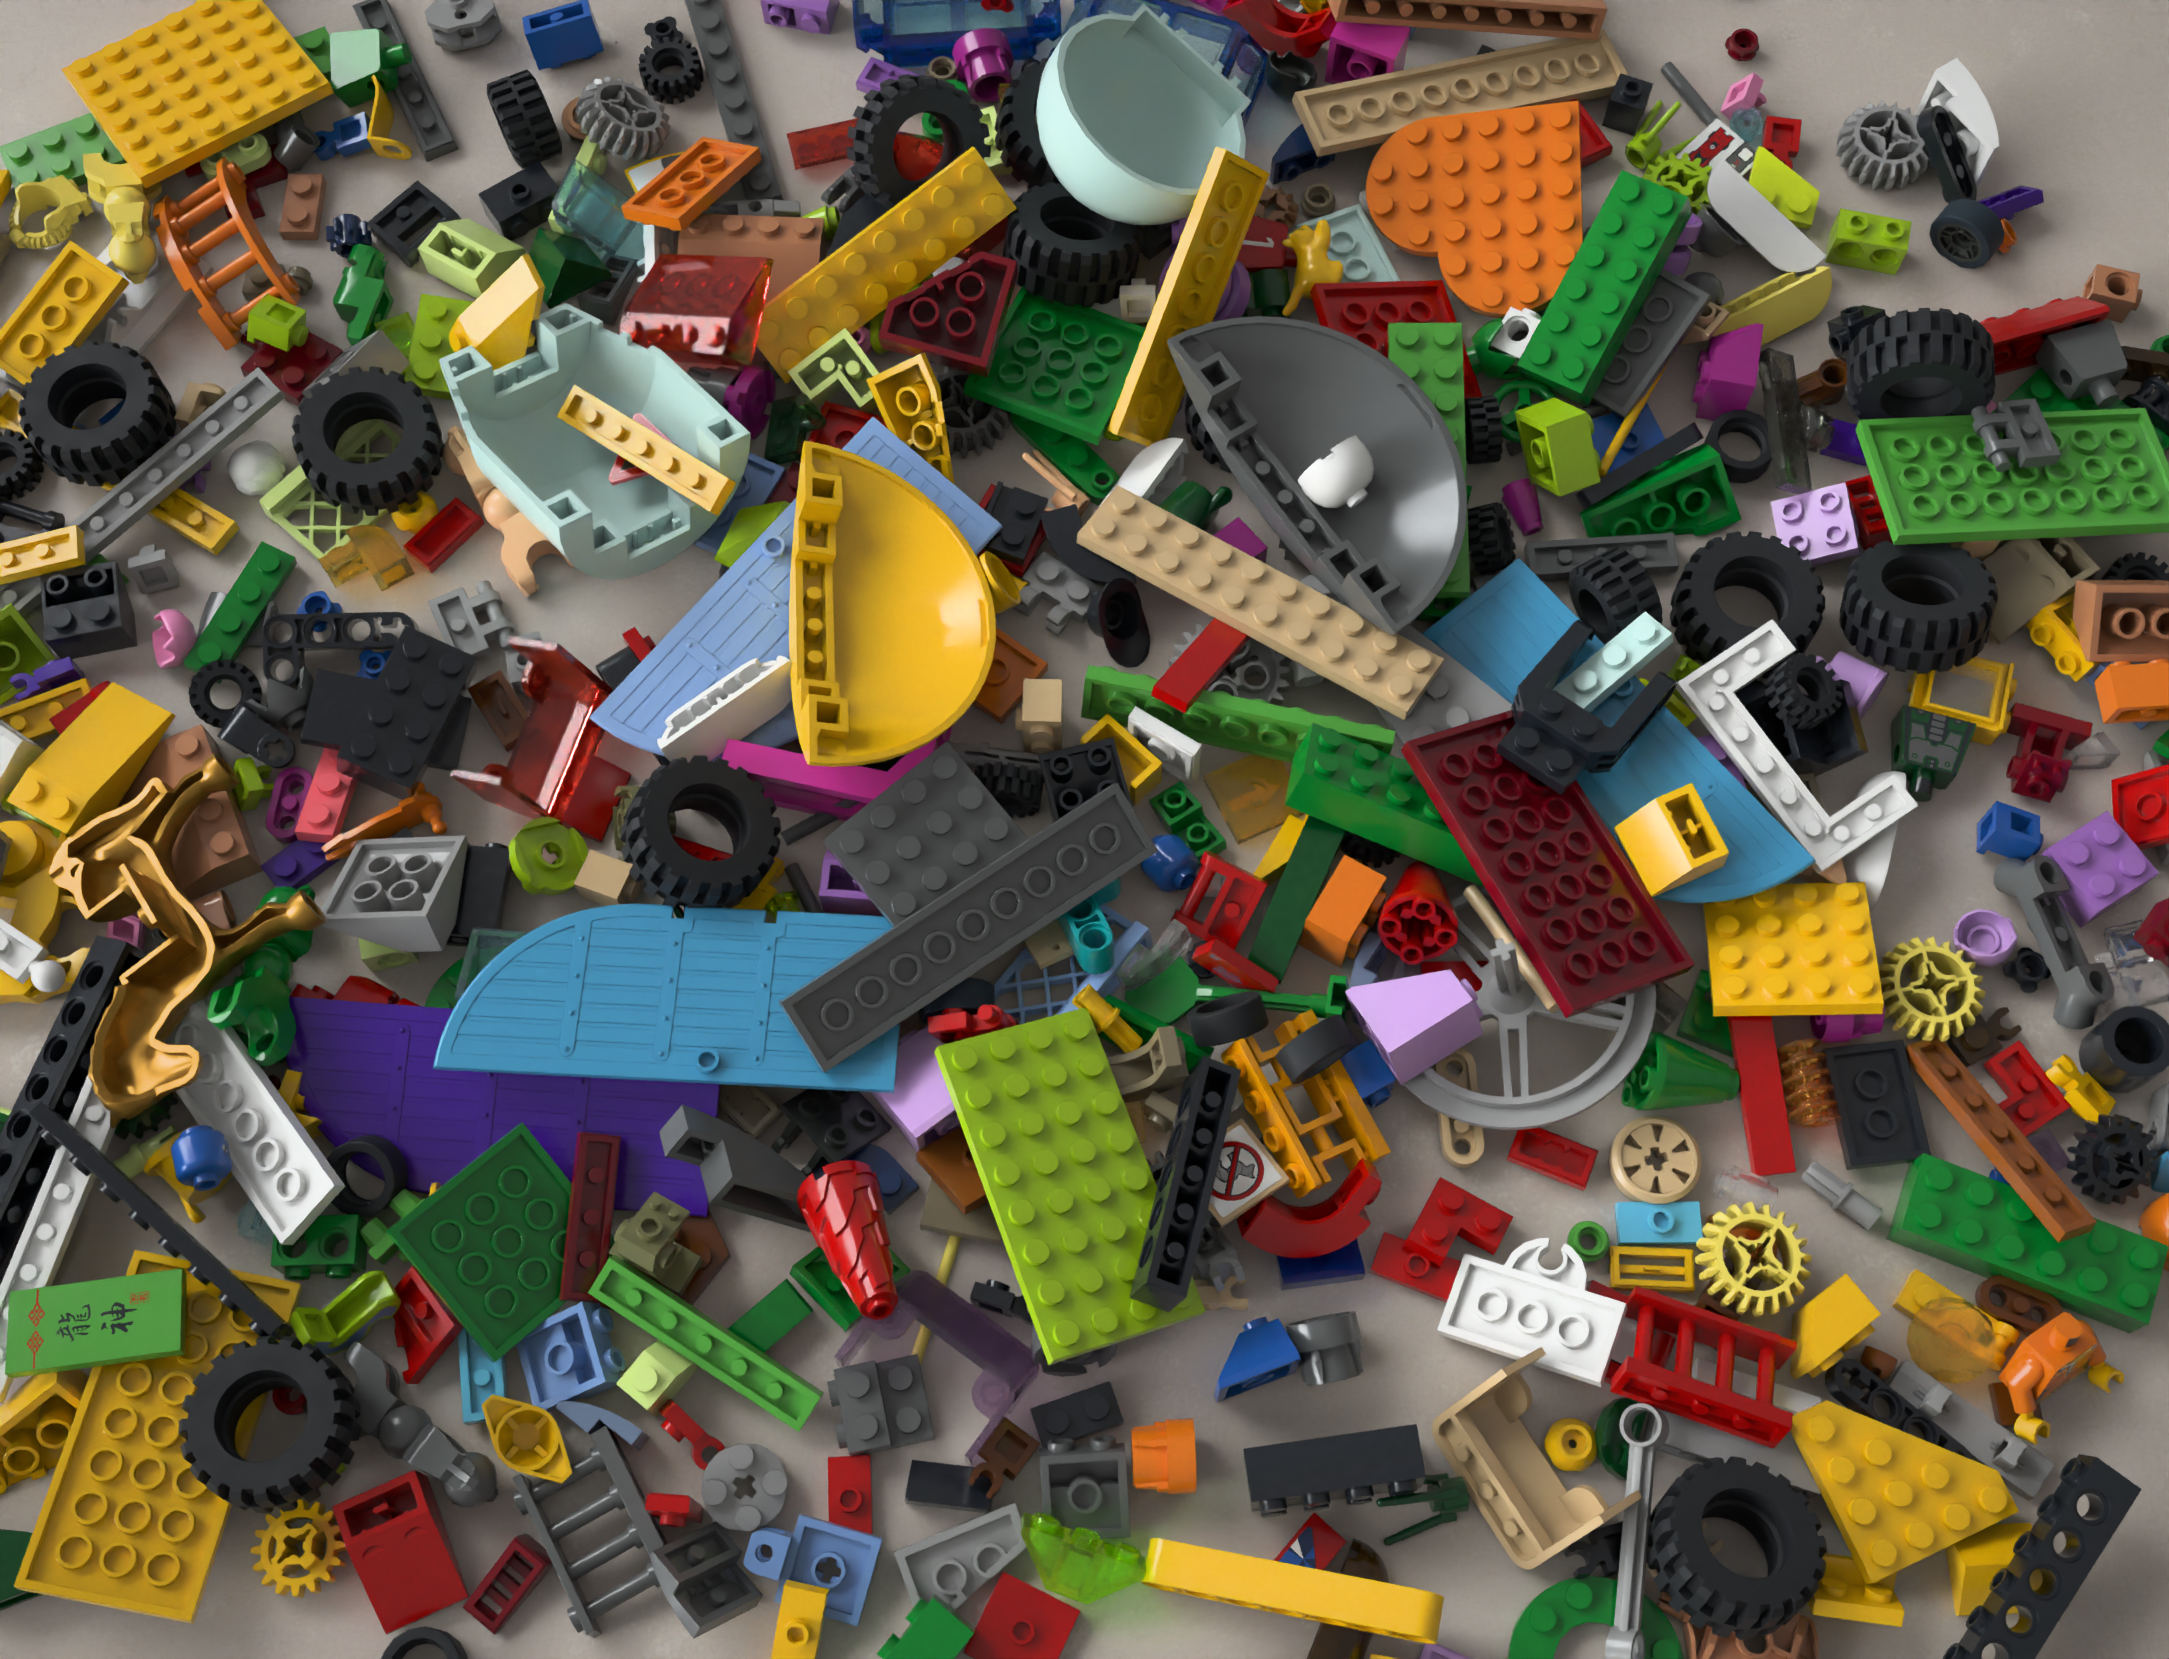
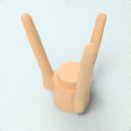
M1035 449L1032 452L1038 461L1028 453H1024L1022 458L1058 489L1051 500V503L1055 505V509L1076 504L1079 516L1081 517L1089 505L1090 498L1076 488L1039 450ZM1049 507L1046 508V511H1052V510H1054V509L1049 508Z

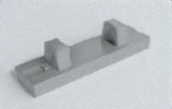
M1908 1359L1900 1363L1887 1384L1961 1443L1970 1452L1974 1461L1998 1470L2005 1485L2026 1500H2031L2036 1496L2042 1483L2055 1465L2054 1462ZM2001 1443H2004L2007 1447L1999 1455L1993 1457Z

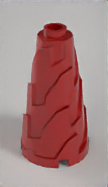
M853 1160L838 1161L822 1166L824 1176L815 1180L812 1172L798 1189L796 1198L800 1212L818 1247L824 1251L833 1273L841 1280L849 1296L857 1305L859 1312L864 1317H870L873 1320L884 1319L892 1314L898 1304V1294L893 1278V1261L888 1247L891 1245L883 1214L884 1203L875 1170L872 1173L870 1165Z

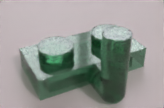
M801 393L772 401L764 459L777 465L801 460L804 440L806 441L807 432L823 429L826 426V418L806 394Z

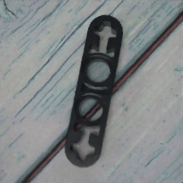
M1693 422L1600 478L1599 483L1586 487L1574 495L1583 510L1704 437L1696 423Z
M1845 1359L1832 1365L1826 1371L1825 1385L1828 1392L1847 1409L1908 1433L1909 1425H1915L1923 1432L1925 1441L1973 1460L1970 1452L1961 1443L1858 1361ZM1846 1372L1851 1376L1849 1383L1852 1387L1846 1388L1843 1384L1845 1377L1842 1374ZM1868 1388L1869 1391L1864 1394L1862 1390ZM1875 1397H1880L1888 1403L1890 1408L1888 1419H1883L1875 1413L1873 1408Z

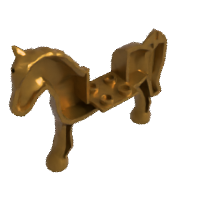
M216 753L206 758L201 768L183 776L174 789L162 780L152 778L134 800L117 809L99 815L77 830L62 843L54 856L49 870V876L55 884L74 894L75 901L87 920L97 923L113 922L128 917L137 911V915L148 928L154 930L157 927L168 938L163 944L119 976L122 985L115 986L113 1000L104 1011L101 1022L95 1032L94 1044L90 1049L91 1063L88 1069V1078L93 1083L95 1095L103 1106L110 1111V1127L115 1129L122 1118L132 1119L143 1110L156 1104L169 1093L187 1087L197 1080L200 1070L204 1066L202 1055L190 1045H167L164 1043L185 1018L191 1005L205 998L237 964L271 939L292 930H314L327 922L325 915L314 900L304 891L299 890L290 897L287 903L268 902L236 928L222 929L211 923L192 905L179 887L172 868L171 854L181 828L193 811L203 801L208 799L210 794L231 791L240 783L235 771Z

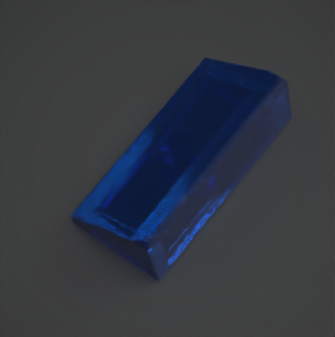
M1357 1238L1334 1252L1317 1257L1289 1258L1276 1255L1281 1290L1363 1280L1365 1277V1268Z

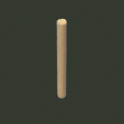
M1476 885L1467 887L1463 892L1464 897L1495 939L1503 938L1505 944L1514 943L1519 972L1550 1013L1559 1010V1006L1527 954Z

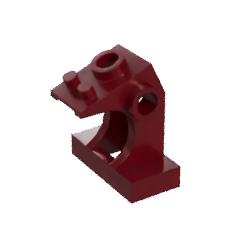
M2016 702L2008 711L2011 712V720L2006 733L2019 736L2016 756H2013L2008 764L2006 778L2011 779L2012 793L2050 803L2056 792L2062 793L2065 789L2069 776L2068 770L2073 762L2068 759L2062 760L2063 750L2067 749L2077 752L2090 738L2093 723Z

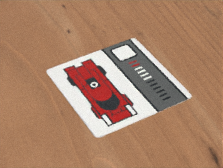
M1715 119L1676 158L1681 159L1684 153H1688V160L1693 162L1699 157L1701 158L1700 167L1711 166V173L1715 166L1724 159L1743 176L1752 167L1756 151L1722 121Z

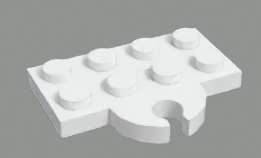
M1539 1238L1523 1243L1511 1253L1505 1265L1464 1253L1437 1329L1439 1335L1515 1360L1542 1347L1546 1355L1532 1365L1602 1388L1627 1311V1305L1624 1302L1587 1291L1588 1278L1583 1261L1571 1246L1564 1243L1561 1248L1563 1263L1555 1270H1546L1540 1266L1542 1257L1550 1252L1551 1242L1549 1238Z

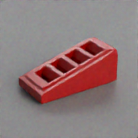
M1871 475L1845 481L1858 525V541L1863 550L1865 551L1870 547L1874 549L1875 545L1886 540L1892 543L1893 541ZM1865 492L1869 493V495L1854 498V495H1858ZM1874 505L1873 507H1869V508H1866V509H1861V508H1863V507H1867V506ZM1879 518V520H1875V521L1869 522V520H1873V519Z

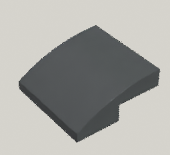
M716 1521L653 1550L650 1555L654 1572L668 1602L693 1639L757 1607L763 1596L736 1564L742 1551Z

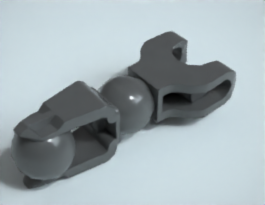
M353 1342L345 1352L344 1359L351 1364L357 1373V1384L354 1388L353 1396L360 1404L361 1415L355 1418V1422L361 1426L360 1438L372 1435L379 1439L382 1448L389 1456L396 1459H404L410 1465L441 1481L445 1495L455 1505L474 1507L484 1502H493L499 1493L496 1487L497 1473L492 1461L479 1452H466L455 1439L433 1425L430 1416L424 1409L415 1405H407L399 1394L400 1380L397 1370L358 1342ZM306 1402L302 1410L308 1415V1403Z

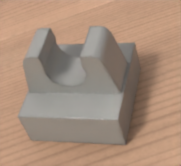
M156 544L141 547L139 556L128 558V569L142 594L179 585V575L166 550H157Z

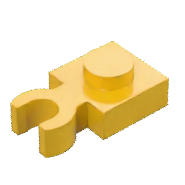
M2066 1054L2052 1062L2053 1067L2048 1069L2045 1074L2055 1085L2062 1087L2067 1092L2064 1098L2069 1102L2070 1108L2077 1116L2084 1118L2086 1121L2090 1120L2098 1123L2100 1114L2109 1115L2116 1101L2088 1072L2082 1075L2074 1061Z

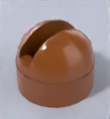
M1865 1345L1860 1358V1363L1871 1372L1873 1369L1876 1370L1875 1375L1882 1381L1890 1377L1898 1362L1893 1356Z

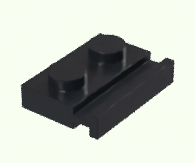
M998 481L986 512L1003 527L983 550L994 554L997 558L1023 566L1042 521L1040 514L1045 513L1049 499L1017 487L1012 489L1003 486V482Z

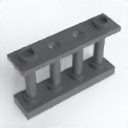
M607 1426L590 1434L596 1446L590 1449L591 1454L570 1465L572 1474L563 1483L545 1479L532 1486L529 1478L518 1474L513 1477L518 1490L512 1492L520 1512L523 1515L530 1514L570 1599L572 1607L567 1609V1613L574 1628L578 1633L584 1630L586 1635L593 1638L602 1634L596 1621L597 1617L653 1585L657 1588L661 1586L651 1562L646 1564V1570L590 1602H587L577 1579L635 1546L638 1549L645 1546L650 1557L653 1550L668 1544L656 1518L645 1510V1495L614 1432ZM598 1469L601 1472L608 1470L614 1482L612 1486L608 1487V1493L550 1524L540 1501ZM617 1507L619 1510L626 1507L633 1523L627 1525L628 1530L571 1563L568 1562L558 1540Z

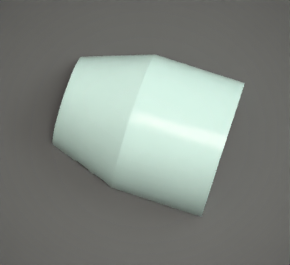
M567 303L540 314L539 319L535 320L538 351L494 371L493 366L472 345L439 359L472 454L481 472L575 568L589 576L600 579L628 578L653 570L672 560L695 543L718 519L732 499L744 474L750 451L751 433L661 349L653 345L646 349L632 342L631 334L624 331L617 335L603 328L602 320ZM574 384L630 418H633L637 413H641L677 447L735 481L736 485L719 515L717 516L651 475L612 485L608 478L618 454L556 417Z

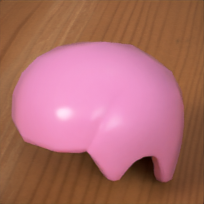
M167 609L160 611V614L154 616V620L162 621L163 625L152 632V642L157 664L161 670L184 665V660L197 642L194 625L178 610Z

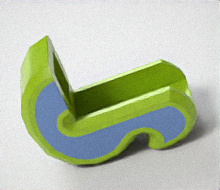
M370 1271L360 1276L320 1311L316 1307H297L290 1316V1325L297 1339L303 1345L310 1343L325 1356L334 1355L348 1349L353 1342H360L369 1333L371 1326L376 1321L390 1319L398 1311L401 1300L385 1271Z

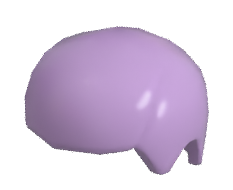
M1976 909L1964 914L1953 930V942L1956 951L1964 950L1962 958L1968 962H1976L1975 966L1988 968L2003 963L2011 956L2018 937L2010 918L2003 917L1993 910Z

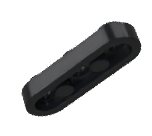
M1940 105L1923 110L1917 121V132L1925 143L1929 153L1930 165L1937 173L1945 201L1950 203L1958 199L1976 200V183L1949 114Z

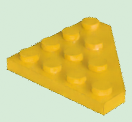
M1828 1400L1817 1403L1793 1415L1790 1432L1866 1584L1875 1583L2019 1512L1999 1471Z

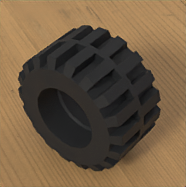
M527 69L487 84V96L513 159L522 169L537 161L542 162L562 154V142L550 109L538 82Z
M1613 547L1573 568L1570 572L1569 589L1576 613L1583 623L1595 630V636L1604 645L1644 612H1647L1662 624L1663 612L1657 589L1645 568L1625 549Z

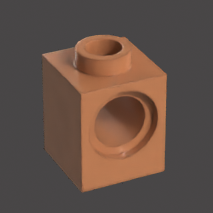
M2097 264L2084 284L2082 297L2106 304L2110 312L2105 319L2123 323L2131 310L2136 311L2141 302L2143 290L2138 289L2140 274Z

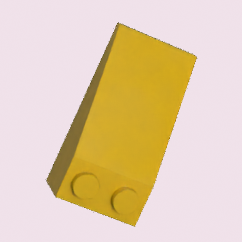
M112 682L27 768L6 801L71 836L99 815L117 808L176 715Z

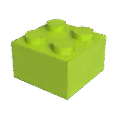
M1555 397L1515 411L1527 474L1531 482L1559 497L1600 482L1598 469L1601 467V460L1593 446L1591 434L1594 433V425L1587 412Z

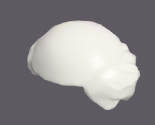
M265 440L247 442L236 449L228 461L229 476L236 488L248 496L266 495L284 478L283 472L286 470L283 455L274 445Z

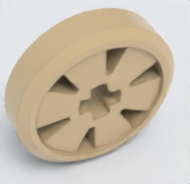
M1644 1116L1629 1122L1620 1130L1611 1144L1608 1164L1613 1181L1629 1199L1634 1202L1668 1204L1679 1202L1694 1188L1701 1173L1702 1159L1696 1140L1681 1124L1662 1116ZM1651 1152L1656 1153V1158L1663 1157L1664 1163L1659 1167V1171L1654 1170L1653 1165L1647 1166L1645 1162L1651 1155Z

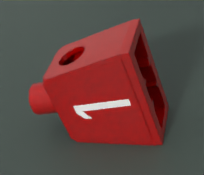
M1253 216L1236 260L1240 261L1246 270L1251 273L1264 269L1296 268L1297 256L1295 251L1282 244V241L1287 239L1288 226L1284 223Z

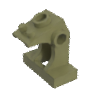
M655 1191L633 1218H627L621 1223L614 1236L615 1243L608 1252L610 1256L616 1255L655 1282L682 1296L703 1262L701 1256L674 1242L690 1211Z

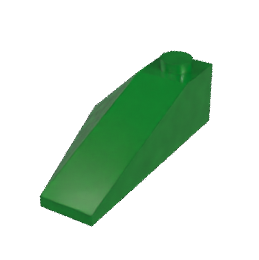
M1703 443L1671 457L1579 513L1588 538L1674 533V536L1685 534L1699 536L1707 535L1742 520L1721 456L1708 443Z

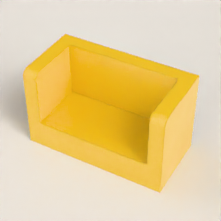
M1107 713L1081 737L1080 745L1114 738L1131 803L1136 806L1162 781L1163 763Z

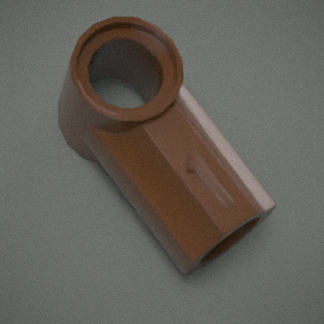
M1834 358L1825 360L1821 363L1818 370L1776 388L1774 396L1777 407L1782 415L1790 419L1821 404L1834 405L1841 401L1847 388V363ZM1826 380L1833 381V382H1835L1836 384H1831V383L1827 382Z

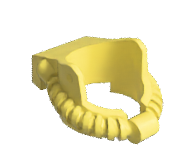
M63 175L47 178L42 182L20 184L15 190L17 202L14 204L9 216V239L20 249L25 247L43 249V247L47 248L57 245L71 235L73 231L72 226L79 221L78 216L81 212L85 217L93 212L90 206L92 200L86 192L81 193L79 191V187L72 179L67 180ZM48 205L58 207L44 217L45 231L23 233V223L32 213L46 210Z

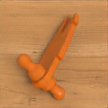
M421 781L414 795L399 801V806L371 818L343 835L340 833L321 848L324 853L334 850L325 855L327 861L349 857L358 840L390 838L404 827H407L410 831V828L423 822L431 824L432 831L436 835H443L447 832L448 827L441 819L443 816L441 811L443 808L442 803L437 796L425 791V785Z

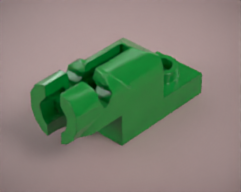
M363 244L353 245L347 259L348 263L352 266L343 269V276L333 297V305L340 319L349 323L347 339L351 346L376 331L383 329L394 302L385 280H383L388 263L383 261L385 255L376 248Z

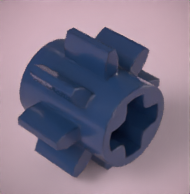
M341 214L333 218L334 226H326V241L330 242L331 251H336L343 258L349 257L353 245L363 244L372 246L371 231L367 228V222L361 221L354 214Z

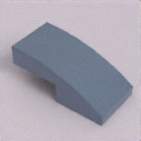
M1371 931L1368 933L1357 954L1352 970L1350 988L1378 982L1376 973L1387 956L1385 945L1380 936ZM1351 1007L1353 1022L1358 1024Z
M562 1400L556 1406L559 1411L588 1434L608 1426L638 1451L650 1438L631 1422L603 1408L581 1402Z

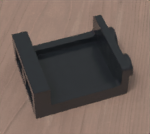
M468 843L456 924L445 945L473 948L504 945L505 934L501 930L500 925L512 869L507 846L500 843H486L485 846H473Z

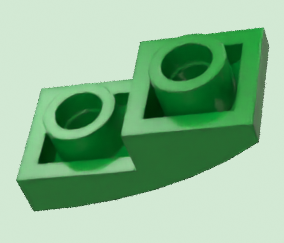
M1182 781L1177 782L1149 800L1152 809L1167 832L1180 837L1195 852L1199 859L1198 866L1201 865L1200 859L1204 851L1218 854L1227 848L1226 840L1204 815L1202 805Z
M786 1278L733 1323L728 1330L764 1353L808 1316L813 1309Z

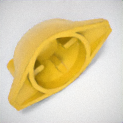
M493 1394L481 1405L494 1449L501 1461L509 1468L558 1483H563L572 1474L560 1429L555 1419L546 1410L532 1404Z

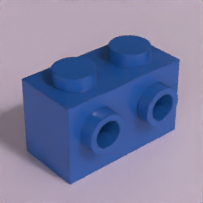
M579 0L522 17L525 36L539 70L558 68L566 62L579 58L588 59L604 51L601 34L588 0Z

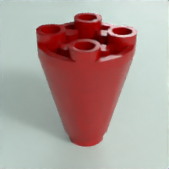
M1422 861L1414 862L1404 870L1380 912L1378 919V933L1383 944L1395 955L1400 956L1404 963L1409 965L1419 964L1422 960L1439 957L1458 941V917L1442 880L1433 866Z

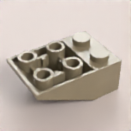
M2072 537L2015 539L2008 541L1983 561L1987 568L1986 570H1990L1994 577L1995 585L1998 589V599L1989 632L1990 636L1998 645L2026 628L2025 625L2042 608L2075 592L2076 580H2092L2101 568Z

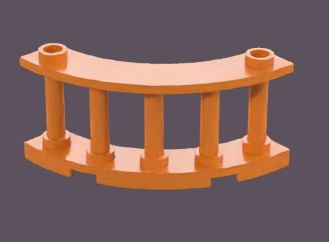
M224 156L217 162V176L182 200L177 201L175 199L172 201L167 194L156 201L153 206V218L156 221L160 219L161 225L155 229L163 251L185 292L193 290L203 306L197 310L227 351L238 344L243 335L240 332L242 330L241 325L248 321L249 311L266 294L278 299L283 298L286 302L295 306L301 296L298 293L300 291L299 285L289 273L284 274L254 222L246 199L247 185L244 183L246 177L243 171L234 161L229 163ZM227 205L232 218L191 245L189 229ZM240 231L250 250L210 277L204 276L198 265L201 262L200 257ZM259 263L274 286L235 312H226L216 297L218 294L217 290Z

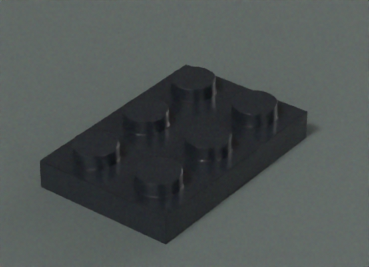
M1903 1040L1825 1048L1819 1053L1847 1170L1912 1163L1923 1153L1931 1155Z

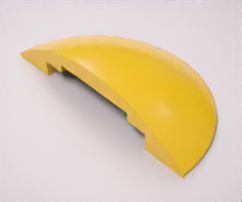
M804 440L795 507L789 598V656L792 663L790 677L799 742L808 765L840 767L882 762L908 754L927 745L951 728L973 704L986 681L993 660L996 643V618L993 598L984 571L968 541L951 519L926 495L897 474L875 462L829 445Z

